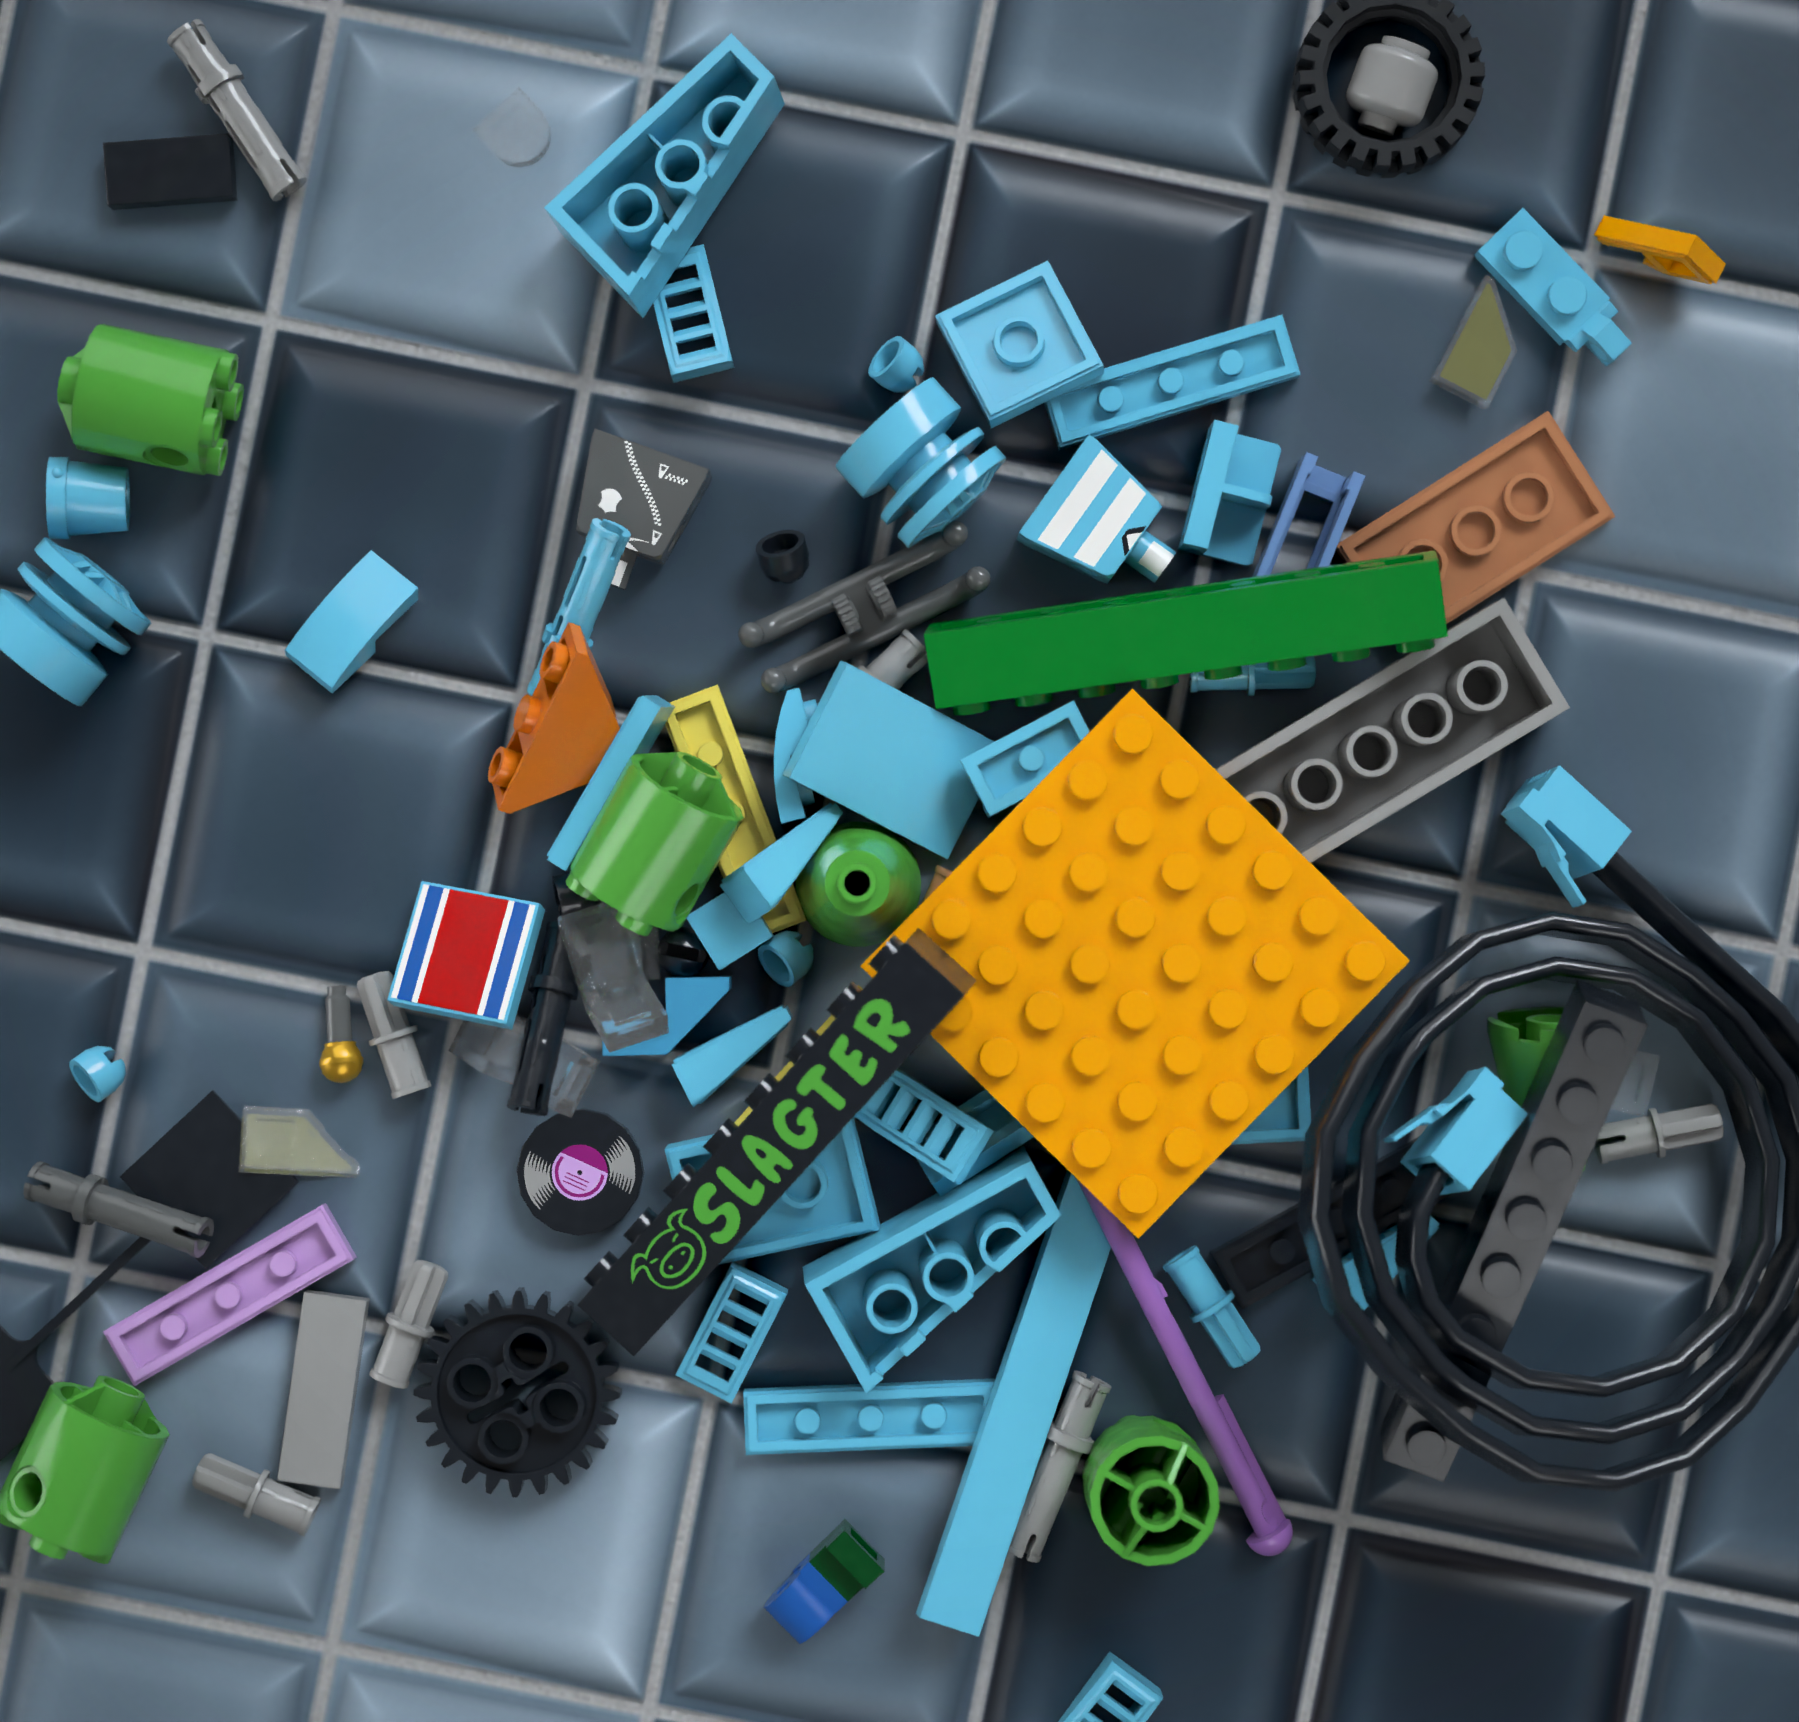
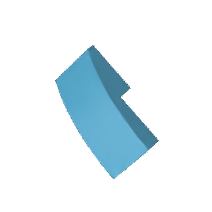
M370 550L310 615L286 647L285 656L333 694L376 652L375 641L418 601V587Z
M800 688L786 692L780 710L775 737L774 783L776 802L782 825L807 819L804 806L815 803L813 790L783 775L817 707L816 699L803 702Z

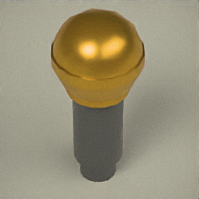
M346 986L327 987L328 997L325 999L327 1043L324 1044L325 1048L319 1060V1067L322 1074L328 1080L335 1083H345L359 1075L362 1070L363 1057L356 1046V1042L352 1040L350 998L346 995Z

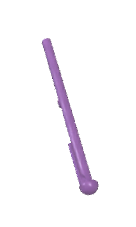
M1077 1179L1254 1530L1246 1540L1248 1546L1254 1552L1263 1556H1275L1282 1553L1291 1543L1293 1536L1292 1523L1290 1519H1286L1224 1394L1214 1397L1182 1331L1164 1300L1165 1297H1168V1294L1162 1283L1154 1278L1132 1232Z

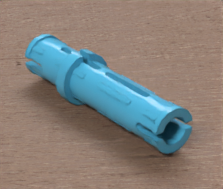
M599 518L592 519L585 544L569 580L560 609L556 614L554 622L547 624L543 632L542 641L545 645L537 668L527 687V692L531 696L541 678L539 671L544 652L552 641L559 642L568 622L581 627L590 650L592 649L593 640L590 637L594 624L604 604L621 555H623L627 542H629L631 533L622 525L607 519H603V521Z

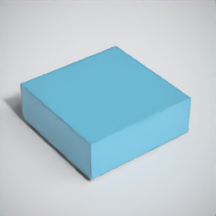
M725 892L690 913L687 917L688 922L718 970L725 968L774 937L762 916L752 923L746 922Z

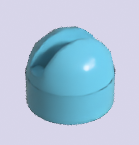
M896 336L888 340L877 351L870 363L868 374L882 387L894 393H904L917 385L912 376H922L924 364L923 358L917 349L901 336Z
M786 930L778 933L763 943L758 949L759 960L767 974L775 982L785 987L792 986L812 967L814 959L813 947L811 944L804 947L799 941L802 938V934L799 932Z
M98 1045L83 1051L69 1061V1067L76 1082L96 1102L102 1101L115 1092L123 1083L126 1075L123 1059L110 1062L116 1053L115 1050L111 1047Z

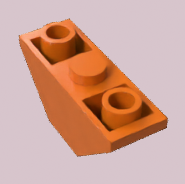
M568 622L559 642L552 641L546 648L540 664L539 673L541 678L532 696L526 694L521 699L514 717L513 727L515 731L507 747L500 746L492 757L488 770V781L493 785L499 811L511 814L588 784L620 729L611 696L579 625Z

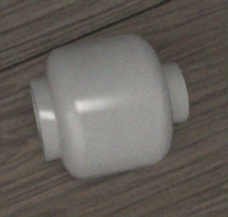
M1383 36L1381 43L1369 44L1363 48L1345 94V99L1349 106L1361 114L1358 125L1378 134L1393 136L1397 126L1410 128L1415 127L1421 122L1438 79L1437 69L1428 61L1429 50L1416 43L1393 36Z

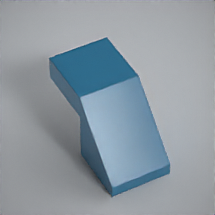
M732 976L665 978L666 1027L606 1028L602 1030L603 1056L667 1055L732 989Z

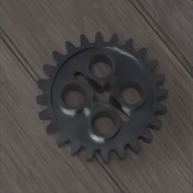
M519 1287L515 1291L511 1305L505 1304L498 1290L492 1291L488 1299L489 1310L486 1312L473 1299L468 1301L464 1305L468 1323H464L453 1315L446 1318L443 1323L452 1338L449 1340L433 1335L427 1344L439 1358L422 1359L417 1366L419 1371L432 1377L431 1382L421 1384L414 1389V1396L431 1400V1406L416 1416L417 1422H435L438 1428L425 1442L426 1445L430 1447L446 1443L450 1450L444 1456L441 1465L445 1468L461 1459L466 1463L462 1476V1482L465 1484L471 1481L478 1472L486 1474L485 1487L488 1494L494 1491L501 1479L508 1480L512 1497L519 1496L525 1480L531 1479L539 1495L544 1494L548 1487V1474L553 1473L562 1484H568L572 1479L569 1466L570 1461L586 1470L593 1462L590 1453L585 1448L586 1444L604 1449L609 1441L606 1435L597 1428V1425H615L619 1417L616 1412L604 1406V1402L616 1400L622 1395V1388L605 1384V1378L618 1371L620 1367L619 1362H600L599 1355L610 1343L609 1338H601L590 1342L586 1335L592 1328L594 1320L589 1317L577 1325L571 1322L570 1318L574 1309V1302L572 1301L566 1303L558 1313L550 1310L551 1294L546 1290L535 1306L528 1305L524 1287ZM524 1333H533L539 1336L545 1342L547 1348L546 1359L537 1364H528L522 1361L517 1356L514 1348L516 1337ZM561 1361L567 1363V1372L543 1382L532 1390L526 1398V1406L519 1398L513 1399L477 1422L470 1421L468 1415L471 1411L493 1402L505 1393L511 1385L509 1378H512L517 1385H523L551 1366ZM469 1364L483 1367L489 1373L491 1379V1389L489 1392L482 1395L467 1392L459 1379L461 1368ZM554 1389H565L571 1392L578 1404L577 1414L568 1419H559L551 1415L545 1404L546 1394ZM499 1420H508L516 1424L522 1434V1445L512 1450L498 1447L492 1441L490 1435L491 1424Z

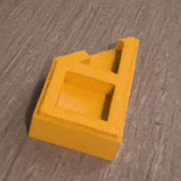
M1605 215L1594 234L1600 243L1608 247L1613 246L1642 253L1645 256L1643 264L1666 275L1706 284H1716L1726 265L1712 249L1694 234Z

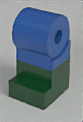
M844 1519L792 1570L793 1574L770 1596L763 1608L799 1644H802L818 1632L863 1587L866 1589L885 1572V1559Z

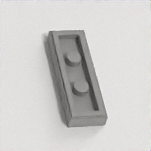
M306 1290L304 1292L277 1481L341 1489L343 1486L370 1298Z

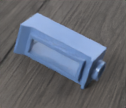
M1306 452L1297 463L1294 475L1252 577L1271 574L1303 493L1331 504L1305 569L1329 566L1365 475L1353 471L1346 478L1315 465L1318 456Z

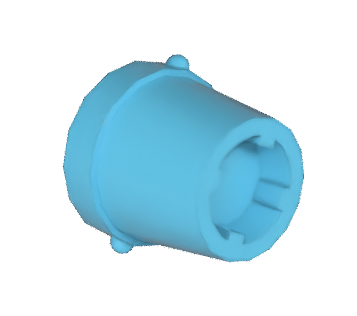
M49 457L46 472V516L49 538L71 539V536L129 531L130 478L128 468L71 461L69 457Z

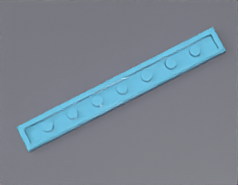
M1068 1169L1055 1203L1061 1217L1046 1230L916 1611L919 1618L979 1637L1111 1249L1076 1177Z

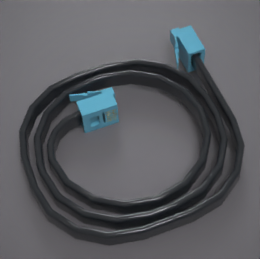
M1559 765L1527 779L1501 813L1507 819L1504 823L1535 850L1541 866L1546 867L1572 908L1586 903L1584 896L1573 879L1593 873L1683 956L1631 924L1551 911L1461 936L1399 988L1343 1059L1305 1134L1298 1224L1322 1306L1374 1374L1441 1434L1520 1482L1615 1492L1693 1466L1754 1409L1799 1346V1284L1791 1302L1786 1307L1799 1279V1084L1796 1077L1797 1075L1799 1078V1023L1778 998L1617 852L1632 831ZM1536 935L1608 945L1670 983L1689 1001L1635 968L1556 956L1466 981L1404 1033L1386 1056L1348 1131L1341 1219L1366 1303L1418 1371L1445 1394L1515 1435L1610 1445L1688 1419L1739 1372L1721 1399L1668 1448L1603 1470L1538 1463L1475 1426L1406 1365L1352 1296L1329 1218L1336 1136L1371 1067L1425 998L1479 952ZM1543 979L1575 984L1578 979L1599 988L1614 990L1625 998L1638 1002L1640 1007L1676 1028L1723 1089L1745 1162L1741 1240L1709 1309L1656 1357L1593 1377L1535 1370L1523 1366L1464 1331L1438 1297L1427 1259L1430 1214L1440 1195L1471 1190L1528 1115L1521 1106L1501 1089L1504 1083L1487 1067L1467 1071L1443 1101L1438 1105L1429 1106L1383 1139L1385 1143L1394 1142L1417 1126L1429 1124L1400 1161L1416 1176L1398 1212L1394 1259L1408 1307L1395 1291L1373 1215L1379 1134L1415 1063L1438 1036L1487 995ZM1756 1077L1764 1088L1786 1162L1781 1238L1752 1302L1745 1311L1775 1245L1780 1158L1756 1083ZM1736 1324L1715 1354L1661 1403L1599 1423L1534 1416L1469 1378L1444 1356L1438 1346L1442 1347L1509 1388L1588 1398H1605L1682 1373Z

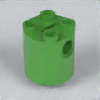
M100 324L92 331L85 348L73 357L68 356L64 361L58 382L57 399L73 443L79 450L198 475L211 474L221 476L228 454V440L223 438L226 419L237 421L243 403L244 385L235 383L238 371V355L229 353L228 350Z
M684 752L637 753L632 755L573 859L571 872L565 881L566 885L573 892L588 900L599 901L600 899L618 910L615 919L623 927L634 933L648 936L654 926L674 932L684 925L698 897L744 818L742 811L728 797L721 781V774L703 760Z
M101 1375L97 1377L92 1388L71 1382H55L50 1385L0 1491V1523L32 1534L29 1546L45 1556L65 1559L68 1550H71L91 1561L108 1564L170 1436L167 1428L155 1418L145 1400V1395L128 1383Z
M1129 1415L1119 1419L1116 1424L1106 1428L1096 1439L1090 1453L1087 1454L1082 1470L1083 1494L1091 1518L1103 1542L1122 1558L1146 1566L1174 1564L1195 1553L1211 1535L1220 1509L1218 1482L1195 1440L1176 1423L1155 1416L1139 1417L1136 1415Z

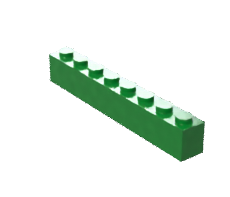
M1435 550L931 623L924 633L935 708L952 707L953 714L959 716L985 712L991 709L990 701L1015 698V705L1018 707L1041 705L1052 701V693L1075 689H1077L1078 697L1080 698L1104 696L1116 691L1115 684L1140 680L1141 688L1143 689L1163 688L1179 683L1178 675L1202 671L1206 680L1227 679L1241 675L1243 673L1242 666L1266 662L1270 671L1291 670L1305 666L1306 657L1330 653L1334 662L1355 661L1369 657L1371 655L1370 648L1393 644H1396V651L1399 653L1419 652L1434 648V639L1448 637L1439 562Z

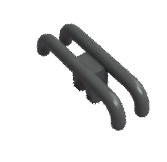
M952 521L943 531L936 532L922 539L910 548L906 547L755 622L743 624L738 631V638L742 645L749 648L770 643L833 611H836L846 632L787 663L765 670L761 675L762 687L769 693H779L797 686L837 666L840 661L846 662L900 635L904 629L910 630L955 608L988 588L991 580L990 573L981 566L972 567L958 578L896 608L886 585L946 556L963 545L968 537V530L965 524L960 521Z

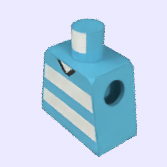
M1090 434L1019 531L1016 539L1023 545L1106 584L1111 580L1123 561L1155 583L1176 554V551L1146 531L1162 508L1161 504Z

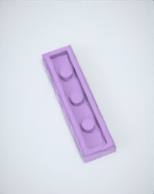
M325 1203L103 1331L132 1384L136 1386L357 1258Z

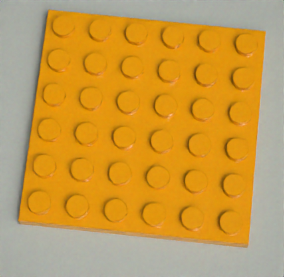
M1132 688L860 966L873 978L878 972L868 963L895 934L905 943L919 928L973 976L976 982L930 1035L1139 1239L1410 960Z

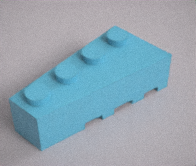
M731 33L544 207L559 232L642 318H644L783 108L785 103L775 77Z
M1022 1146L1000 1158L942 1197L936 1193L880 1224L879 1231L862 1234L803 1266L804 1283L867 1394L884 1379L883 1375L904 1355L908 1357L926 1340L925 1336L951 1312L954 1311L956 1313L974 1297L973 1293L996 1271H1002L1060 1218L1061 1214L1025 1147Z

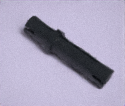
M557 921L547 923L538 972L536 976H530L528 990L533 995L510 1099L507 1103V1108L514 1111L519 1110V1107H521L520 1113L536 1116L548 1115V1104L570 1003L572 1000H577L580 986L575 983L587 930L582 927H576L575 931H573L574 924Z

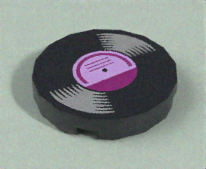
M586 1108L559 1112L536 1126L522 1146L517 1167L520 1194L533 1216L555 1231L576 1236L603 1232L622 1220L640 1195L645 1173L640 1149L629 1129L608 1113Z

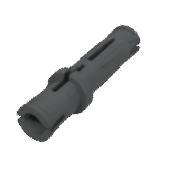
M39 1161L33 1165L27 1177L48 1183L51 1187L40 1184L38 1186L30 1183L24 1184L23 1194L25 1199L72 1213L73 1220L76 1222L92 1225L96 1221L188 1253L195 1258H199L205 1253L210 1242L187 1234V1231L198 1235L203 1233L212 1236L214 1232V1223L211 1218L200 1217L110 1187L106 1178L95 1174H90L84 1178L52 1167L46 1162Z

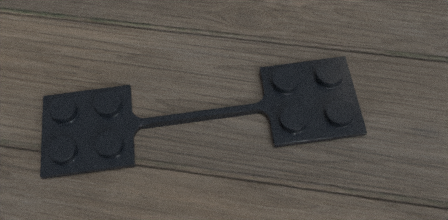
M214 1090L204 1097L120 1176L137 1196L213 1220L214 1232L212 1236L203 1233L198 1235L187 1231V1234L210 1242L205 1253L201 1257L196 1258L205 1269L215 1262L299 1183L289 1170L244 1168L246 1124ZM139 1237L31 1339H15L0 1325V1461L26 1438L50 1385L54 1383L41 1369L37 1361V1351L41 1343L151 1240Z

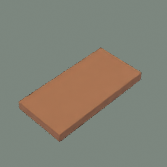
M1547 411L1338 543L1335 551L1343 564L1435 550L1439 562L1447 624L1616 516L1555 420Z

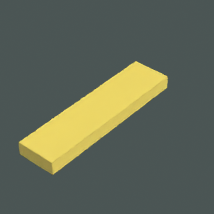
M717 684L670 702L675 708L665 725L675 752L693 755L715 768L722 776L721 781L728 797L742 811L744 818L718 863L724 879L774 843L776 837ZM793 884L776 907L762 916L772 933L806 921Z

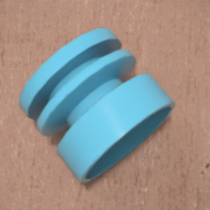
M934 377L919 384L888 409L849 447L835 465L838 472L863 499L878 493L888 485L896 492L881 513V519L886 525L894 522L910 509L915 513L898 533V538L907 548L914 546L925 537L943 531L952 521L957 520L985 493L993 475L1006 460V457L996 446L988 449L973 462L967 458L984 438L985 434L979 427L962 434L953 441L946 435L947 430L961 412V407Z
M44 537L34 550L54 570L52 575L49 577L27 562H23L18 568L25 582L36 593L31 600L27 601L13 592L0 589V650L55 693L77 706H82L109 675L99 659L91 652L96 643L98 642L109 650L125 655L131 648L128 642L111 627L112 624L117 621L135 634L142 635L152 623L137 608L129 596L130 593L100 566L85 555L61 547L49 538Z

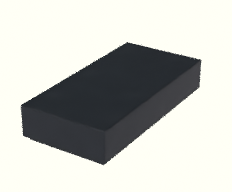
M229 133L103 143L107 206L112 210L238 201L233 138Z

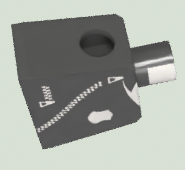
M594 429L576 531L580 536L586 538L591 521L594 518H599L601 521L607 519L628 529L631 537L629 542H627L623 555H621L611 583L612 587L626 590L637 557L660 565L666 563L708 489L712 475L708 468Z

